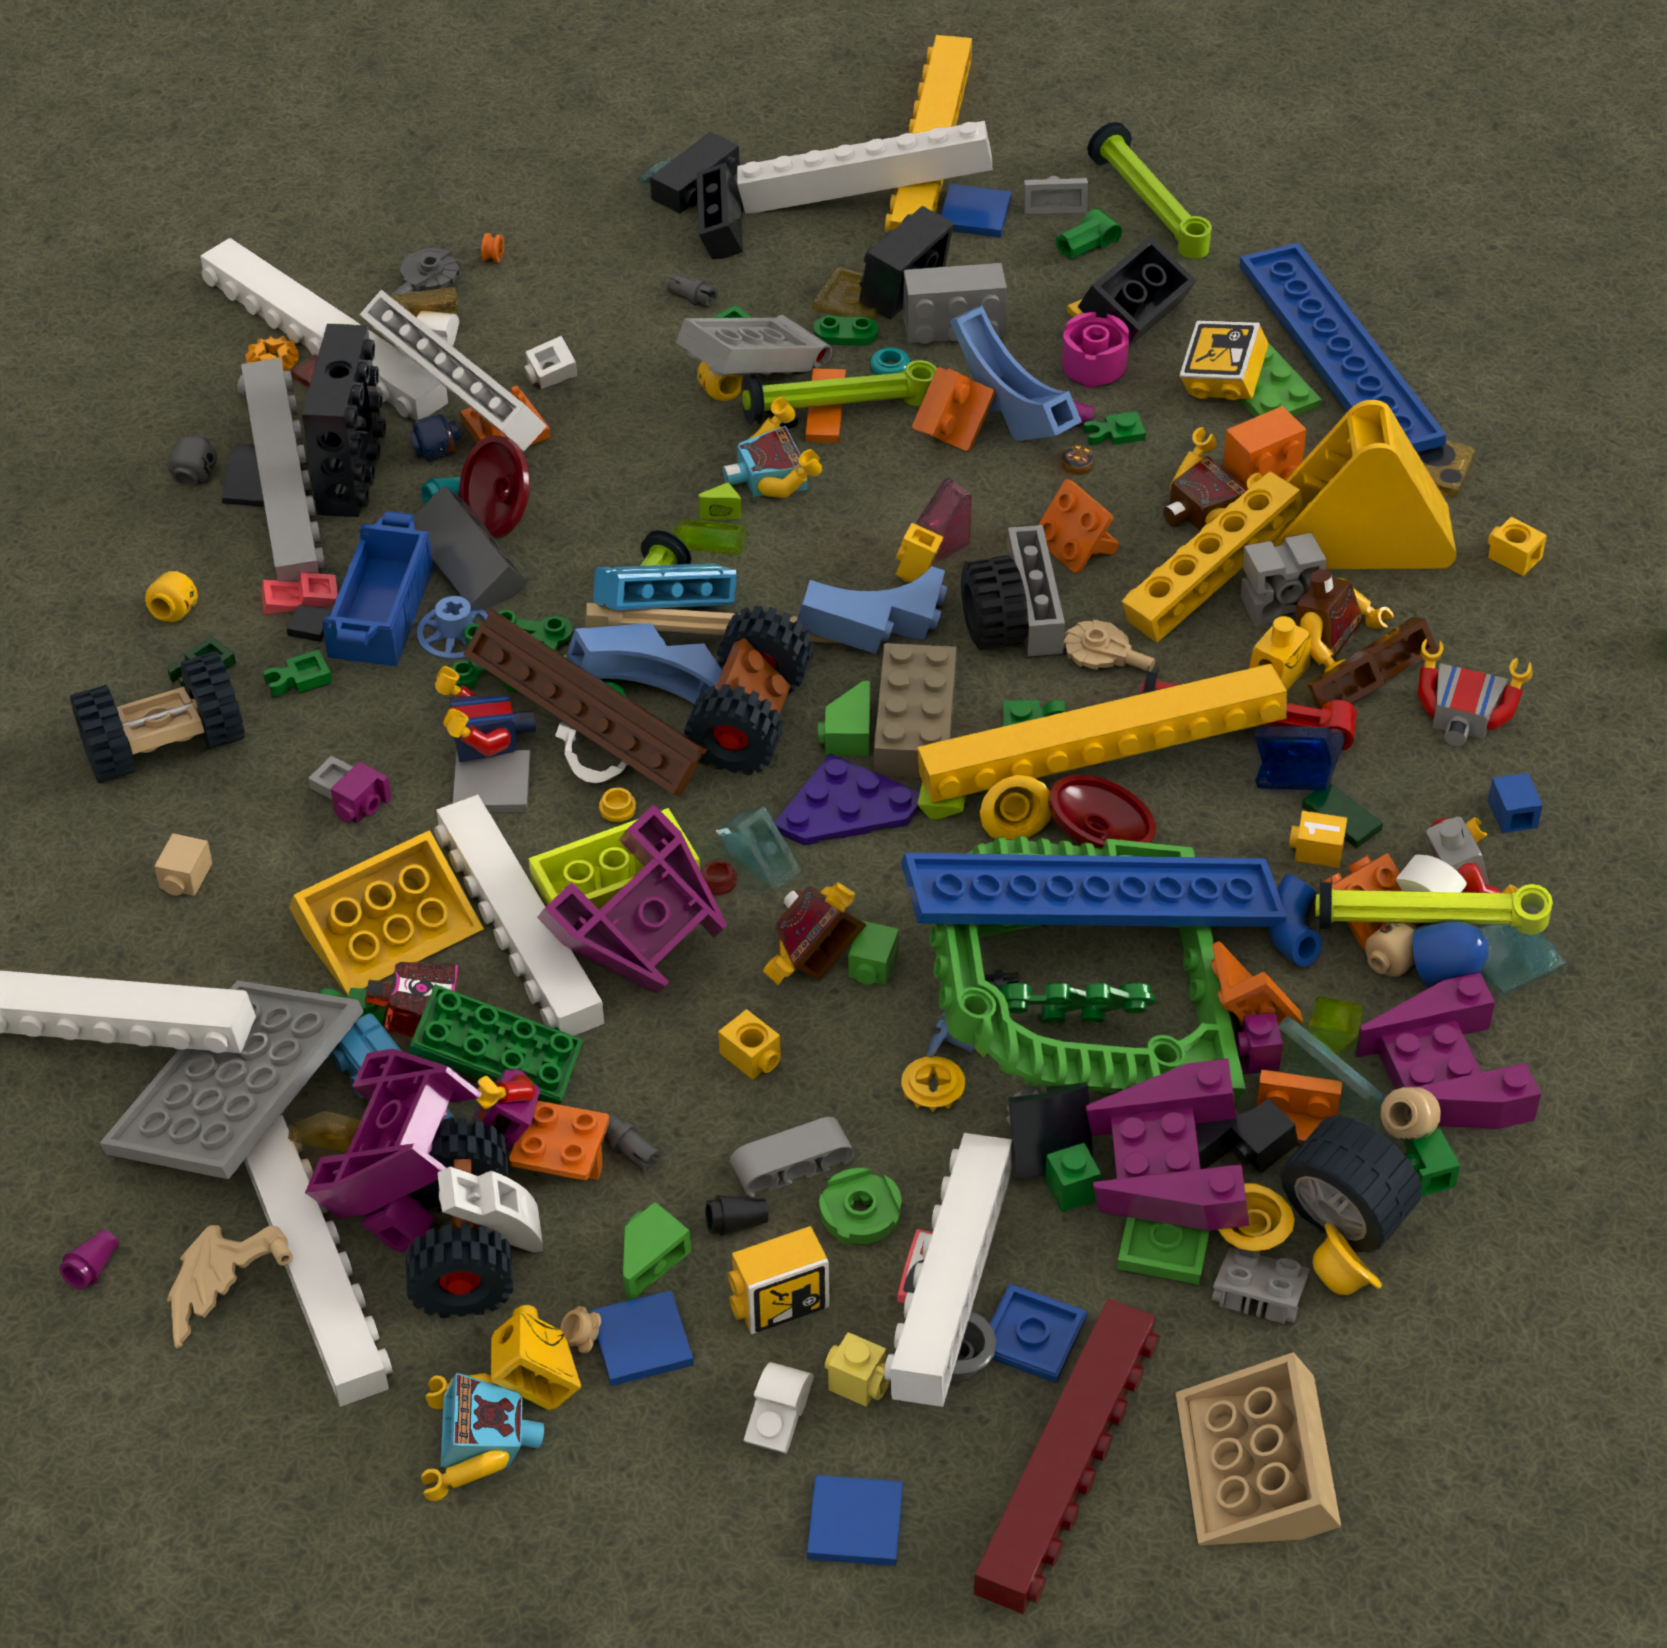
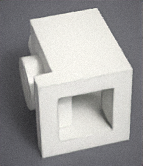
M562 336L526 351L528 365L524 366V371L531 384L538 383L541 389L578 376L576 362Z

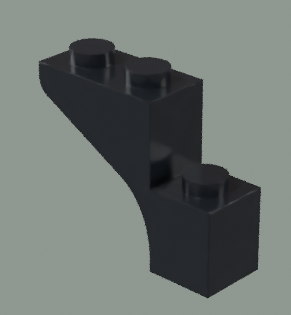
M1269 1098L1254 1109L1237 1114V1119L1196 1124L1201 1169L1211 1166L1232 1149L1243 1164L1248 1165L1251 1163L1260 1173H1263L1298 1145L1295 1123Z

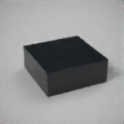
M299 604L286 628L287 635L321 642L324 637V618L330 616L332 610Z

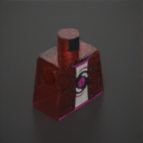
M399 962L395 964L392 983L375 980L368 981L365 1003L387 1006L385 1027L388 1030L414 1037L434 985L456 991L459 964Z

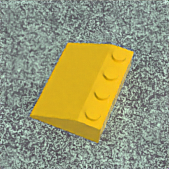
M430 830L294 894L289 905V909L306 940L347 996H349L350 988L364 989L368 987L369 980L380 981L395 974V969L398 972L401 971L403 965L407 968L408 963L411 966L484 930Z

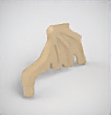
M209 1225L180 1257L183 1261L181 1269L167 1298V1302L171 1301L173 1341L176 1349L181 1348L182 1343L191 1334L189 1318L192 1306L194 1314L205 1318L216 1306L217 1294L225 1295L229 1287L235 1283L237 1279L235 1274L236 1265L240 1268H246L255 1259L269 1253L273 1254L279 1265H287L292 1261L293 1255L287 1246V1238L279 1227L267 1226L257 1234L239 1242L223 1238L219 1225Z

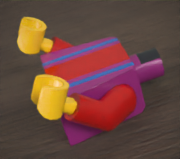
M518 1069L504 1070L495 1082L488 1076L478 1080L480 1087L477 1090L482 1094L479 1099H476L479 1104L470 1123L473 1124L475 1120L483 1122L484 1129L490 1125L495 1127L497 1135L502 1133L505 1138L507 1153L530 1126L540 1093V1088L523 1071Z

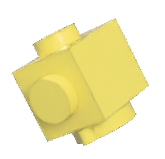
M847 1332L840 1346L834 1345L830 1349L825 1361V1369L828 1370V1390L866 1407L872 1398L880 1400L890 1384V1381L885 1380L884 1377L886 1348Z

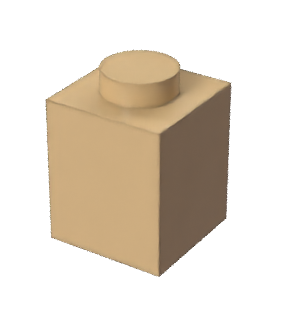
M172 833L154 866L159 888L174 896H179L182 893L195 896L212 865L208 841Z

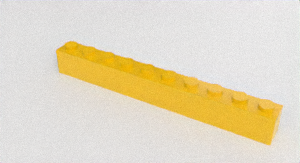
M936 35L934 46L928 47L927 64H924L922 82L919 83L918 100H915L913 119H910L909 133L915 134L931 131L939 127L948 128L956 126L971 64L972 38ZM944 179L895 188V194L891 195L890 213L892 214L887 213L885 233L891 229H896L908 214L912 215L921 206L936 213Z
M1272 664L1254 667L917 747L919 775L931 803L989 790L1000 780L1015 775L1039 778L1286 719L1287 690Z

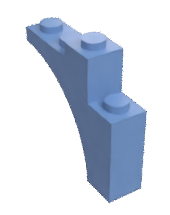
M983 306L975 307L950 320L974 381L996 391L988 413L1002 412L1013 439L1024 441L1052 437L1082 422L1069 391L1057 390L1041 383L1014 359L995 332Z

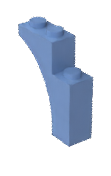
M931 566L925 574L911 583L881 591L847 590L810 580L797 620L803 624L802 631L808 630L811 634L874 654L877 653L881 641L888 642L891 632L908 638L925 640L928 629L935 631L940 618L941 610L935 609L936 605H942L947 591V586L942 585L945 570Z
M652 623L576 628L566 655L567 659L598 679H622L645 683L674 693L695 704L701 692H707L709 687L717 685L722 673V669L704 643L666 646Z

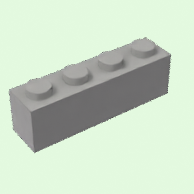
M1043 525L1008 528L1007 555L1012 557L1020 571L1027 600L1028 629L1024 640L1027 656L1063 654L1065 621Z

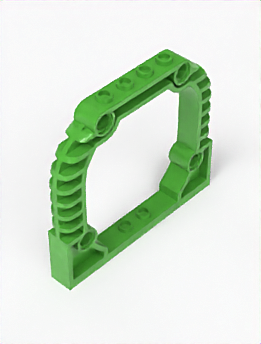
M1018 836L1015 840H1006L1005 837H999L987 844L980 843L967 853L1195 857L1193 847L1106 839L1101 849L1094 848L1092 843L1072 846L1070 841L1064 840L1060 841L1059 844H1052L1045 838H1039L1037 842L1028 841L1026 836ZM932 924L930 946L935 948L936 951L934 975L935 978H940L939 1008L944 1009L948 1031L958 1041L968 1044L972 1043L973 1047L983 1058L988 1053L998 1062L999 1069L1006 1075L1012 1076L1014 1073L1022 1077L1026 1085L1036 1087L1038 1084L1049 1087L1087 1083L1088 1091H1094L1096 1095L1106 1096L1108 1093L1120 1092L1187 1063L1228 1058L1235 1107L1246 1089L1230 1015L1224 1009L1218 997V990L1221 989V984L1211 965V961L1215 957L1212 948L1214 942L1210 926H1164L1179 929L1184 951L1183 968L1189 975V997L1195 1004L1199 1027L1179 1041L1170 1036L1157 1035L1150 1039L1146 1048H1131L1063 1042L1039 1036L1014 1022L1010 1018L1008 1004L1004 995L996 986L985 981L976 924Z

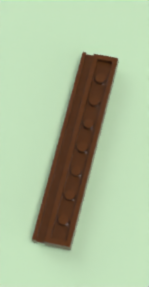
M488 609L486 612L488 615L484 624L480 623L463 655L670 793L677 796L682 795L699 765L697 764L701 754H705L707 749L499 613Z

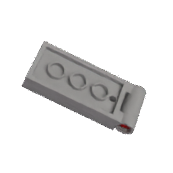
M779 315L776 318H685L676 341L677 344L687 350L688 356L704 361L710 366V371L720 376L736 373L745 376L750 375V373L771 375L774 372H781L791 375L793 372H811L813 366L816 368L821 366L818 363L819 360L824 363L829 361L833 352L829 344L785 315Z

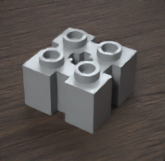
M1312 533L1285 538L1282 545L1274 547L1272 541L1244 546L1243 569L1247 578H1242L1240 598L1254 626L1272 623L1276 618L1288 613H1292L1294 618H1297V603L1311 586L1310 575L1316 570L1326 569L1327 559Z

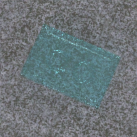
M1286 1016L1278 1028L1380 1113L1381 1105L1386 1096L1294 1019Z

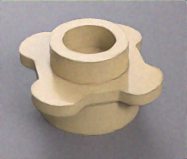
M578 1306L575 1310H571L565 1315L560 1330L565 1334L569 1347L577 1346L579 1352L585 1354L592 1349L593 1342L599 1333L601 1324L600 1314L596 1312L587 1313L585 1307Z

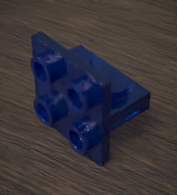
M1258 725L1254 737L1262 764L1255 780L1257 788L1327 790L1345 741L1343 734L1331 733L1329 727Z

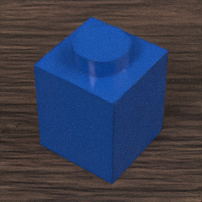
M1523 773L1492 778L1488 802L1501 832L1507 833L1538 828L1543 805L1529 774Z

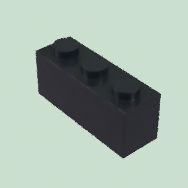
M712 132L707 133L650 177L651 200L679 214L688 207L696 206L698 203L697 172L726 162L732 175H736L737 168L740 166L739 145Z
M725 162L697 172L699 237L712 259H723L742 253L741 198L738 185Z

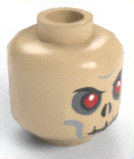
M1386 922L1367 939L1365 944L1366 956L1368 957L1367 960L1370 967L1375 972L1389 977H1400L1415 964L1412 938L1416 926L1411 923Z
M1402 1087L1393 1090L1385 1097L1381 1105L1380 1117L1384 1128L1390 1135L1400 1140L1410 1141L1425 1138L1433 1133L1440 1122L1441 1110L1437 1099L1426 1089Z

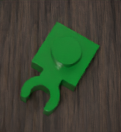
M1137 411L1105 416L1104 423L1087 421L1083 425L1084 433L1095 432V434H1088L1089 445L1101 444L1106 439H1111L1113 445L1146 440V432Z
M319 649L286 659V668L272 667L263 671L266 685L269 684L272 697L281 696L292 687H295L297 692L301 693L332 683L331 672Z

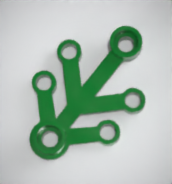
M507 609L497 612L555 651H557L558 646L566 643L573 635L571 622L561 616H550L540 622L518 619L513 611ZM472 624L465 628L464 635L467 646L478 629L479 624ZM467 660L457 661L451 667L459 674V679L455 685L459 687L464 685L469 690L477 685L478 676L487 672L486 669L477 663H471ZM502 681V685L506 690L517 691L516 689Z
M1011 983L1000 986V992L1006 999L1009 1013H1025L1028 1011V1005H1044L1042 1006V1022H1065L1066 1012L1081 1009L1082 1022H1104L1106 1012L1123 1008V1011L1126 1013H1144L1147 1011L1148 1006L1155 1004V996L1151 994V986L1141 983L1124 984L1119 986V989L1112 988L1107 984H1089L1086 986V991L1069 987L1067 984H1049L1045 986V995H1032L1031 986L1027 984Z

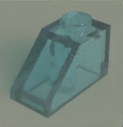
M765 806L744 810L716 830L731 857L772 890H776L802 871Z

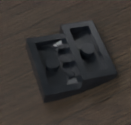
M236 444L225 479L222 503L265 507L254 445Z
M1087 1083L1046 1087L1047 1093L1008 1097L1014 1174L1016 1179L1045 1175L1046 1157L1048 1154L1085 1143L1093 1157L1092 1133L1086 1105H1089Z

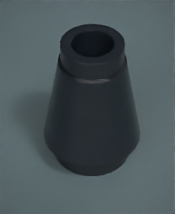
M716 1195L715 1200L706 1201L705 1217L710 1233H720V1236H725L768 1222L769 1214L765 1198Z

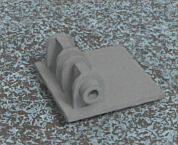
M1229 1247L1213 1285L1212 1301L1218 1302L1220 1308L1224 1307L1240 1312L1243 1298L1247 1297L1244 1314L1248 1315L1252 1300H1259L1256 1312L1257 1318L1261 1317L1266 1302L1268 1305L1265 1319L1279 1322L1282 1325H1285L1286 1321L1295 1323L1298 1312L1297 1306L1309 1276L1310 1268L1303 1267L1292 1259L1280 1258L1277 1260L1262 1256L1256 1251Z

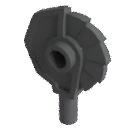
M425 248L407 255L399 269L404 284L389 296L397 303H401L405 300L406 296L412 293L433 291L439 288L442 290L450 283L454 284L457 275H460L458 260L451 257V251L437 248Z

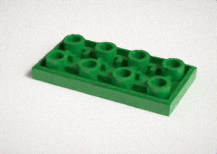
M435 984L408 1053L448 1066L451 1069L478 1079L488 1076L493 1082L498 1079L504 1070H521L540 1088L537 1101L560 1105L583 1039Z

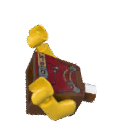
M1203 427L1197 428L1192 436L1196 447L1193 452L1188 451L1170 484V505L1164 508V517L1171 526H1175L1187 519L1201 531L1206 524L1211 523L1230 503L1235 502L1254 482L1259 481L1262 475L1260 473L1251 475L1247 480V489L1210 456L1203 459V453H1209L1215 449L1217 445L1216 438L1211 433L1208 439L1202 442L1206 431Z
M1320 569L1310 575L1311 586L1297 603L1296 611L1297 626L1311 634L1310 655L1319 665L1324 664V673L1346 660L1342 659L1335 662L1333 659L1363 622L1362 614L1365 615L1367 627L1379 630L1388 628L1382 620L1393 619L1394 615L1388 607L1373 609L1370 606L1371 602L1353 587L1352 583L1342 578H1332L1329 570Z
M836 882L832 887H825L821 891L809 886L803 892L794 890L786 895L784 906L787 911L776 923V930L781 938L779 942L780 955H776L767 963L763 973L776 985H779L784 977L790 976L797 969L820 981L866 927V924L846 909V907L854 903L856 893L843 884Z

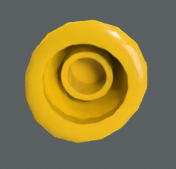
M1015 775L1000 780L989 789L983 798L980 809L983 828L990 837L995 839L1005 837L1006 840H1015L1018 836H1026L1027 838L1034 836L1047 825L1052 816L1048 806L1049 789L1044 783L1030 776Z
M1244 1183L1250 1226L1218 1229V1231L1228 1243L1238 1249L1265 1253L1287 1239L1293 1231L1295 1217L1291 1206L1281 1195L1265 1186L1255 1183Z
M1326 1223L1324 1227L1328 1237L1317 1248L1312 1260L1314 1271L1322 1282L1333 1293L1338 1295L1352 1294L1369 1283L1378 1290L1381 1289L1382 1283L1359 1259L1342 1233L1333 1223Z

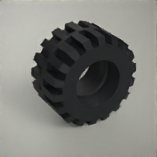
M1004 555L965 562L961 573V598L966 625L974 644L979 650L1023 643L1028 629L1027 600L1020 571L1012 557Z

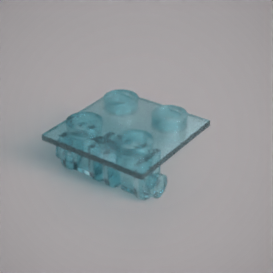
M1492 924L1480 929L1487 938L1489 958L1481 972L1502 995L1566 964L1557 953L1555 944L1549 943L1543 937V932L1527 935L1522 934L1515 927H1511V925Z

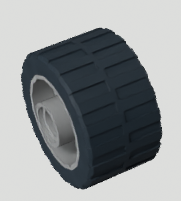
M1332 1116L1323 1119L1284 1164L1280 1174L1283 1190L1291 1205L1294 1206L1302 1218L1325 1233L1324 1225L1326 1223H1333L1345 1237L1351 1248L1355 1252L1371 1253L1379 1250L1419 1203L1422 1193L1419 1176L1412 1167V1163L1400 1149L1381 1132L1376 1131L1364 1122H1359L1350 1117Z

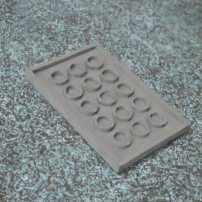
M237 980L230 989L246 991L256 1015L242 1052L215 1053L208 1050L179 1049L101 1140L100 1145L106 1155L229 1179L364 1011L359 1001Z

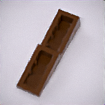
M1417 617L1408 619L1310 682L1308 687L1318 709H1321L1324 704L1332 700H1343L1351 704L1384 686V680L1423 660L1420 656V650L1425 639H1427L1426 651L1429 654L1436 653L1438 647L1426 619Z

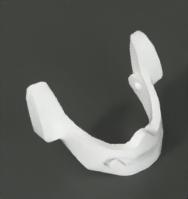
M564 721L559 724L555 736L565 741L566 759L574 774L580 779L591 783L605 782L619 775L628 765L621 761L618 767L611 766L606 771L601 772L582 766L578 762L577 755L572 753V743L576 740V730Z

